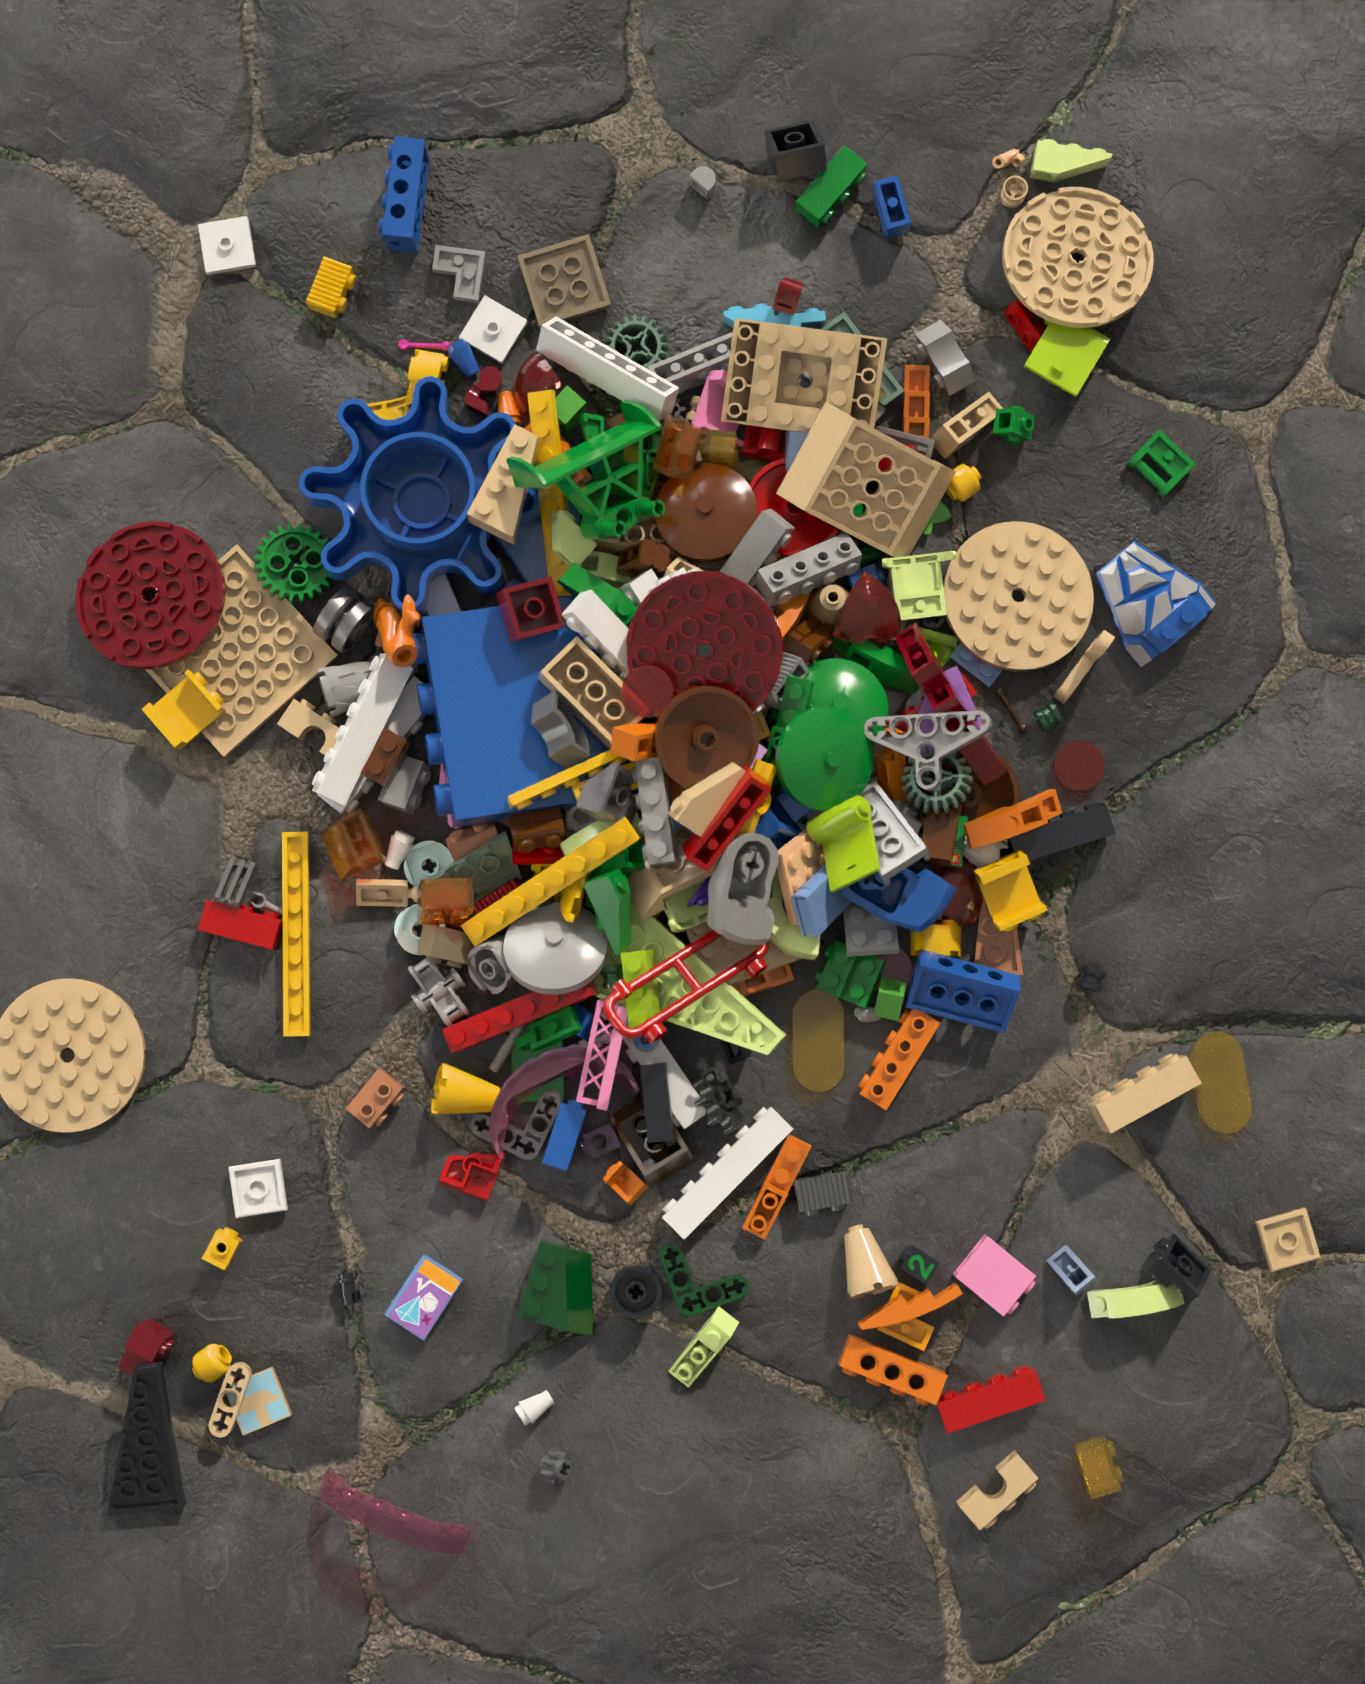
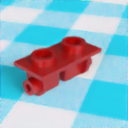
M1014 300L1003 314L1015 329L1023 344L1032 353L1045 329L1040 321L1032 323L1031 320L1036 317L1035 314L1020 300Z

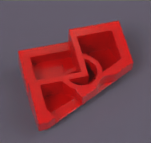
M500 1150L497 1153L489 1154L472 1153L469 1156H448L439 1178V1183L442 1186L488 1202L505 1152Z

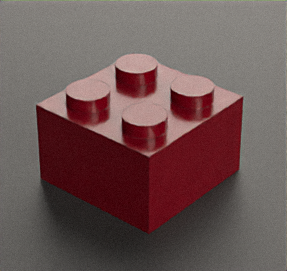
M552 576L504 588L496 593L510 644L556 632L566 627L564 618L561 615L562 611Z

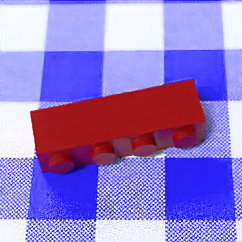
M746 765L743 767V770L746 772L700 837L693 832L682 845L686 858L707 872L772 790L764 777Z
M1023 1365L1013 1369L1012 1374L1006 1376L1003 1373L993 1375L988 1378L989 1381L979 1385L978 1381L972 1382L964 1386L965 1390L956 1393L954 1390H948L941 1393L937 1402V1408L947 1434L1046 1401L1036 1370L1033 1367L1028 1368L1027 1365Z

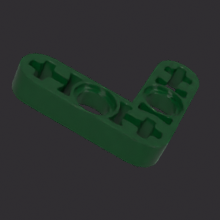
M667 1243L660 1251V1260L679 1311L683 1315L693 1316L742 1298L749 1290L748 1280L741 1274H733L696 1288L681 1247L676 1243ZM668 1248L678 1251L679 1254L675 1257L677 1265L682 1262L684 1267H677L669 1272L668 1267H673L670 1258L665 1259L664 1257L667 1254ZM677 1272H683L687 1275L688 1281L684 1286L679 1287L674 1284L673 1276ZM734 1279L744 1282L745 1285L741 1287L742 1292L737 1293L735 1289L728 1291L730 1297L725 1298L724 1289L720 1284L726 1283L727 1288L733 1285ZM713 1287L717 1288L721 1293L720 1299L716 1302H710L706 1298V1291ZM702 1292V1300L706 1306L701 1307L700 1302L693 1305V1310L690 1311L687 1307H682L686 1297H689L690 1300L698 1299L696 1293Z

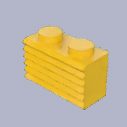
M323 257L306 299L309 309L337 319L339 312L343 313L347 306V299L345 297L348 289L352 290L356 283L353 268L333 259Z

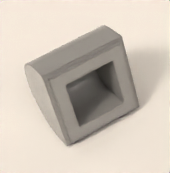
M701 166L690 174V186L706 199H709L715 192L716 176L712 169Z

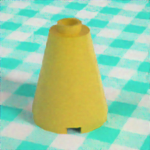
M441 1063L433 1090L435 1091L434 1098L436 1099L432 1098L431 1113L495 1112L497 1108L502 1106L504 1093L500 1092V1087L449 1064Z

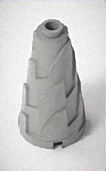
M372 661L354 662L341 666L316 669L317 676L324 674V676L320 677L319 683L328 710L335 708V710L330 711L332 718L347 712L352 702L356 703L360 695L358 693L359 686L364 679H368L372 671L369 669ZM410 665L413 670L407 681H410L415 676V673H419L417 665Z

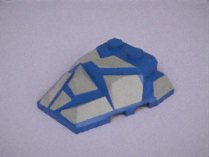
M1133 541L1095 573L1106 604L1109 603L1114 616L1112 618L1114 625L1118 627L1122 637V646L1139 668L1151 661L1159 653H1163L1203 620L1207 613L1217 604L1200 582L1136 541Z

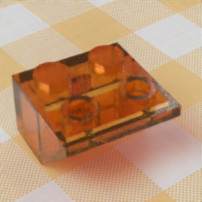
M666 414L652 469L669 477L691 479L704 429L673 415Z
M361 808L337 819L321 836L341 882L387 860L370 818Z
M472 878L420 880L417 905L418 925H423V923L424 926L427 924L435 926L450 924L452 927H460L471 918L475 907Z

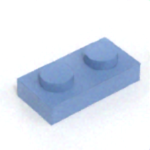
M960 643L948 657L987 688L991 686L1002 672V669L985 664L975 658Z

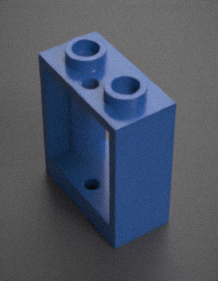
M771 790L769 793L771 796L770 806L766 813L760 815L754 833L769 838L777 850H779L802 832V830L777 800L776 797L779 796L777 792Z
M568 1099V1102L561 1103L542 1163L565 1171L569 1169L588 1109L583 1108L584 1103L576 1102L574 1099Z

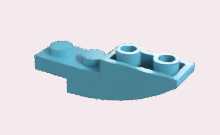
M756 304L753 308L748 309L734 306L728 308V311H724L723 314L724 324L734 328L735 318L813 329L823 328L826 322L825 311H819L817 308L806 309L804 313H795L794 316L784 312H780L779 315L775 316L774 309L767 304Z

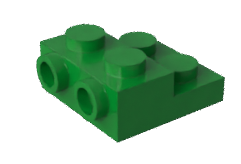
M835 941V944H830L826 950L825 959L828 960L825 968H820L816 974L815 982L818 983L816 988L867 1009L886 961L872 955L847 957L846 944Z

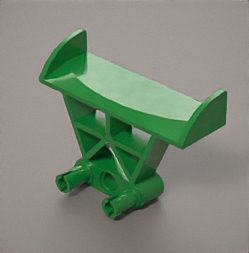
M628 400L620 402L625 422L535 467L518 457L511 456L507 458L506 461L515 487L547 488L555 483L583 515L584 519L581 522L580 530L587 539L606 540L611 537L620 538L621 535L624 536L628 528L647 519L649 516H662L665 512L664 502L661 500H650L647 497L641 496L643 438L661 430L662 426L652 413L636 402ZM624 448L623 464L610 470L606 457ZM590 466L594 478L577 486L570 475ZM623 477V483L618 479ZM610 490L622 497L606 506Z

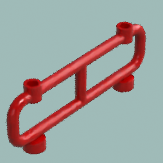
M711 930L628 984L624 979L615 983L611 988L613 993L604 1002V1014L621 1036L628 1039H636L644 1035L650 1044H653L667 1033V1029L662 1024L663 1022L743 970L748 973L751 979L760 975L768 967L762 958L768 953L769 940L764 945H759L757 950L701 985L683 961L718 938L724 937ZM674 967L692 991L635 1028L627 1027L615 1013L614 1005L619 1001L626 1000L633 992Z

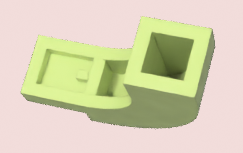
M775 873L767 907L771 908L774 914V925L770 940L780 950L791 956L815 960L819 953L820 935L817 938L813 935L803 937L798 925H789L788 917L783 909V895L778 873Z
M1156 1280L1133 1287L1087 1292L1091 1318L1109 1317L1111 1319L1138 1316L1172 1309L1184 1304L1183 1294L1179 1292L1174 1283L1165 1288Z

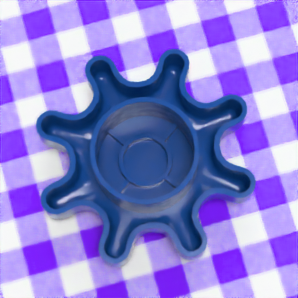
M433 376L424 377L416 383L411 408L406 415L398 419L385 420L378 417L362 400L355 398L344 401L340 405L337 415L344 434L353 445L349 458L338 467H309L303 471L299 478V488L305 500L311 506L334 509L343 515L344 525L342 531L323 548L321 553V562L328 575L335 580L343 581L353 577L367 566L376 565L386 569L392 574V600L396 609L401 614L403 601L407 594L414 600L416 612L421 614L428 602V592L431 583L435 578L443 574H460L477 592L482 594H492L498 591L503 582L501 565L488 548L492 534L469 523L467 512L516 423L510 415L499 412L490 415L474 427H462L455 424L448 417L449 398L447 389L439 378ZM528 488L519 524L520 527L534 524L539 519L541 513L539 497L532 488Z

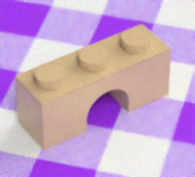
M293 699L277 724L300 740H303L306 734L313 729L323 730L326 740L319 752L325 755L329 748L333 749L337 741L335 735L339 728L334 725L336 720L326 713H323L322 716L318 715L313 711L315 706L304 699L301 702Z
M1015 1450L995 1467L1003 1477V1486L998 1493L993 1495L985 1494L975 1484L956 1501L979 1530L983 1527L987 1529L992 1526L997 1520L996 1516L1002 1510L1008 1511L1016 1504V1498L1020 1494H1027L1036 1486L1035 1481L1038 1477Z

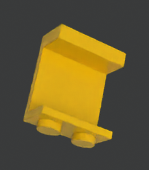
M189 669L185 671L187 677L156 704L148 703L142 708L143 712L174 748L178 750L186 746L226 711L222 706L224 700L215 690L211 693L205 687L208 683L199 672L194 674Z
M1020 850L973 870L993 924L1000 931L1013 930L1018 926V923L1025 920L1032 921L1038 919L1041 913L1048 911L1046 905L1040 902L1027 866L1030 865L1028 857Z

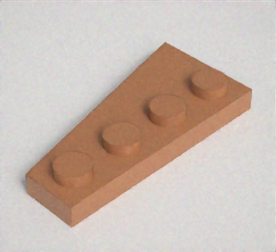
M982 895L974 963L1023 975L1017 927L1010 931H1000L994 926Z

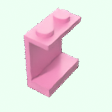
M710 370L691 428L699 431L698 435L705 439L718 441V446L731 450L732 447H743L744 441L735 437L739 424L721 421L727 371Z
M985 1234L953 1273L956 1278L1002 1316H1005L1006 1313L1011 1314L1019 1304L1017 1299L1022 1293L1027 1294L1035 1284L1033 1279L1036 1277V1275Z

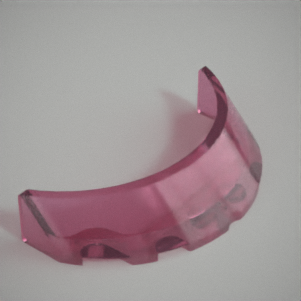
M564 1047L543 1052L539 1057L531 1058L523 1063L506 1080L495 1099L489 1122V1138L499 1160L505 1158L503 1155L505 1135L511 1119L520 1105L533 1092L551 1081L561 1077L582 1075L587 1048ZM592 1050L591 1056L597 1053L596 1050ZM603 1053L602 1055L606 1059L607 1054ZM600 1056L590 1061L589 1068L594 1076L604 1070L605 1064ZM618 1060L613 1081L623 1085L632 1093L640 1092L629 1067Z
M332 1467L326 1470L318 1496L337 1513L375 1533L410 1546L438 1553L462 1554L471 1532L472 1524L468 1523L467 1526H461L451 1522L438 1523L352 1488L348 1485L347 1480L333 1473L334 1468Z

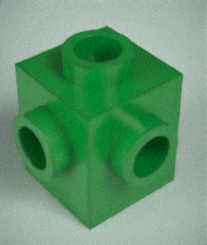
M1019 406L996 409L993 434L1005 439L1006 443L1018 445L1021 441L1031 440L1034 428V415L1025 412V408Z

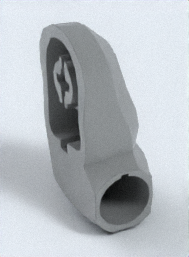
M753 832L738 835L723 851L712 873L708 885L709 905L707 924L708 927L728 940L744 945H764L771 937L774 914L771 908L767 907L779 858L778 850L769 838Z

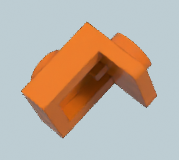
M621 1161L612 1165L603 1178V1181L611 1186L630 1205L648 1187L645 1182Z

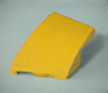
M592 871L562 891L560 910L567 922L573 923L580 916L585 891L583 884L590 880Z

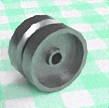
M345 587L340 589L329 600L313 627L314 634L324 641L332 638L331 645L343 654L350 650L360 639L374 616V608L364 600L356 603L357 596Z

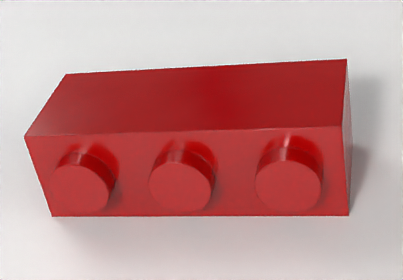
M206 900L198 930L277 950L283 928V920L278 919L279 914L265 910L263 915L253 913L254 907L241 904L239 908H234Z

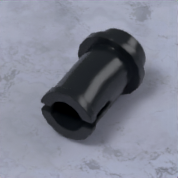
M353 1271L339 1273L338 1279H336V1282L340 1285L342 1306L358 1303L354 1281L357 1277L354 1276Z

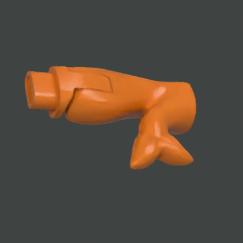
M407 594L403 601L401 616L391 602H387L385 598H379L374 608L373 619L381 635L383 650L389 661L395 666H410L417 658V647L413 632L414 624L419 621L420 615L416 612L415 602Z

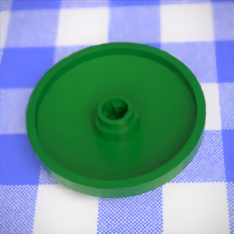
M832 658L815 662L807 667L809 672L804 678L815 681L810 705H813L812 707L832 706L844 709L853 714L863 725L870 718L888 716L887 696L881 683L875 675L862 665L846 659ZM876 723L875 728L871 729L870 732L878 736V732L884 731L885 728H881Z
M817 706L802 711L786 725L779 738L775 758L777 775L786 793L795 802L809 809L827 811L856 795H860L869 781L873 767L872 743L865 735L864 725L853 714L838 707Z

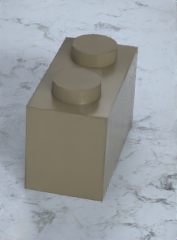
M423 923L417 954L425 955L426 961L441 964V960L444 959L448 960V966L462 968L463 964L471 965V957L468 959V955L475 946L465 932Z

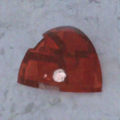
M538 351L532 353L522 363L514 380L513 397L522 420L530 415L527 393L556 390L561 387L559 378Z
M864 572L853 586L842 607L833 637L855 643H864L866 638H876L879 642H884L896 637L900 633V611L890 591L878 579Z
M963 856L961 868L940 866L932 873L956 888L943 914L959 924L971 927L978 917L983 899L981 898V890L973 870L977 869V866L970 863Z

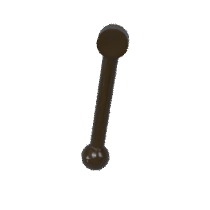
M1000 687L996 688L995 692L1016 722L1018 732L1021 734L1026 733L1027 726L1022 724L1004 696Z

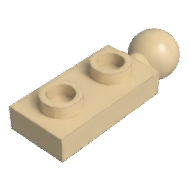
M357 879L356 881L357 906L408 907V898L418 904H422L416 885L413 888H408V880Z

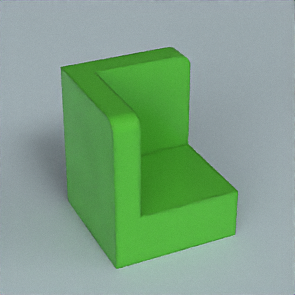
M881 977L874 1016L895 1021L899 1020L907 982Z

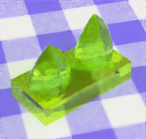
M920 627L941 666L945 665L952 651L956 648L958 638Z

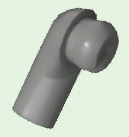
M857 1006L854 1010V1015L861 1022H875L881 1019V1017L874 1016L875 1006L867 1007V1009Z

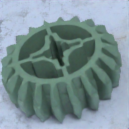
M636 314L632 316V321H628V318L624 316L623 325L615 321L614 326L616 330L609 328L607 333L610 337H604L603 342L615 351L617 343H621L622 347L627 351L625 357L634 362L638 360L646 362V364L641 365L646 369L650 365L669 358V354L666 351L670 350V344L665 343L668 340V335L662 334V326L655 328L656 320L652 319L648 324L647 316L645 315L642 316L641 321H637ZM634 331H639V332H640V333H639L637 336H635V337H630V336H628V335H625V334H627V333L634 332ZM649 336L653 338L657 345L655 355L651 354L650 349L646 347ZM636 345H641L640 352L637 350V352L632 353V346L636 348Z
M926 746L925 754L922 755L923 759H931L935 751L930 752V748ZM958 751L941 760V763L951 766L957 774L944 771L941 767V784L937 789L932 790L933 797L922 793L917 788L915 760L912 758L908 759L910 766L903 768L906 775L902 776L901 779L902 783L906 784L903 786L904 793H909L907 796L909 802L915 801V808L918 809L924 805L923 810L925 813H928L930 808H933L934 814L937 815L939 814V808H943L944 812L948 813L949 805L957 809L959 807L957 800L965 802L966 796L964 793H970L971 791L970 786L967 785L972 783V777L968 775L971 773V768L965 766L967 763L965 758L959 759ZM928 771L923 774L922 782L924 785L929 786L934 783V772ZM956 785L948 794L941 796L944 789Z

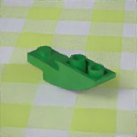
M841 621L835 625V633L831 639L834 641L832 648L844 655V659L858 663L868 669L881 684L902 691L917 693L920 686L911 675L903 656L887 645L882 649L878 648Z
M794 675L787 676L777 724L772 727L765 762L776 766L777 744L784 728L796 715L812 708L813 705H810L815 681ZM776 770L773 780L780 782Z

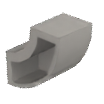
M942 320L915 334L918 342L915 345L917 353L922 359L925 358L928 365H930V369L934 374V383L939 390L943 388L950 396L975 382L970 362L959 348L952 330Z

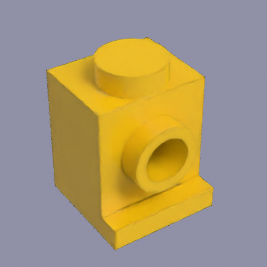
M225 1227L224 1230L220 1228L216 1230L201 1259L226 1270L230 1267L243 1240L237 1237L238 1232L228 1227ZM219 1243L226 1245L225 1252L218 1250Z

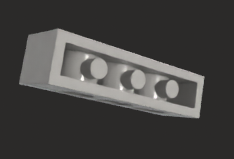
M733 332L650 365L648 370L679 387L678 394L702 385L706 382L710 370H725L728 372Z

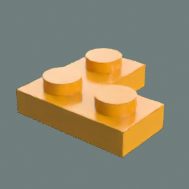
M898 1282L899 1285L893 1289L888 1301L901 1294L907 1302L921 1292ZM914 1318L889 1326L877 1327L876 1329L924 1351L934 1326Z

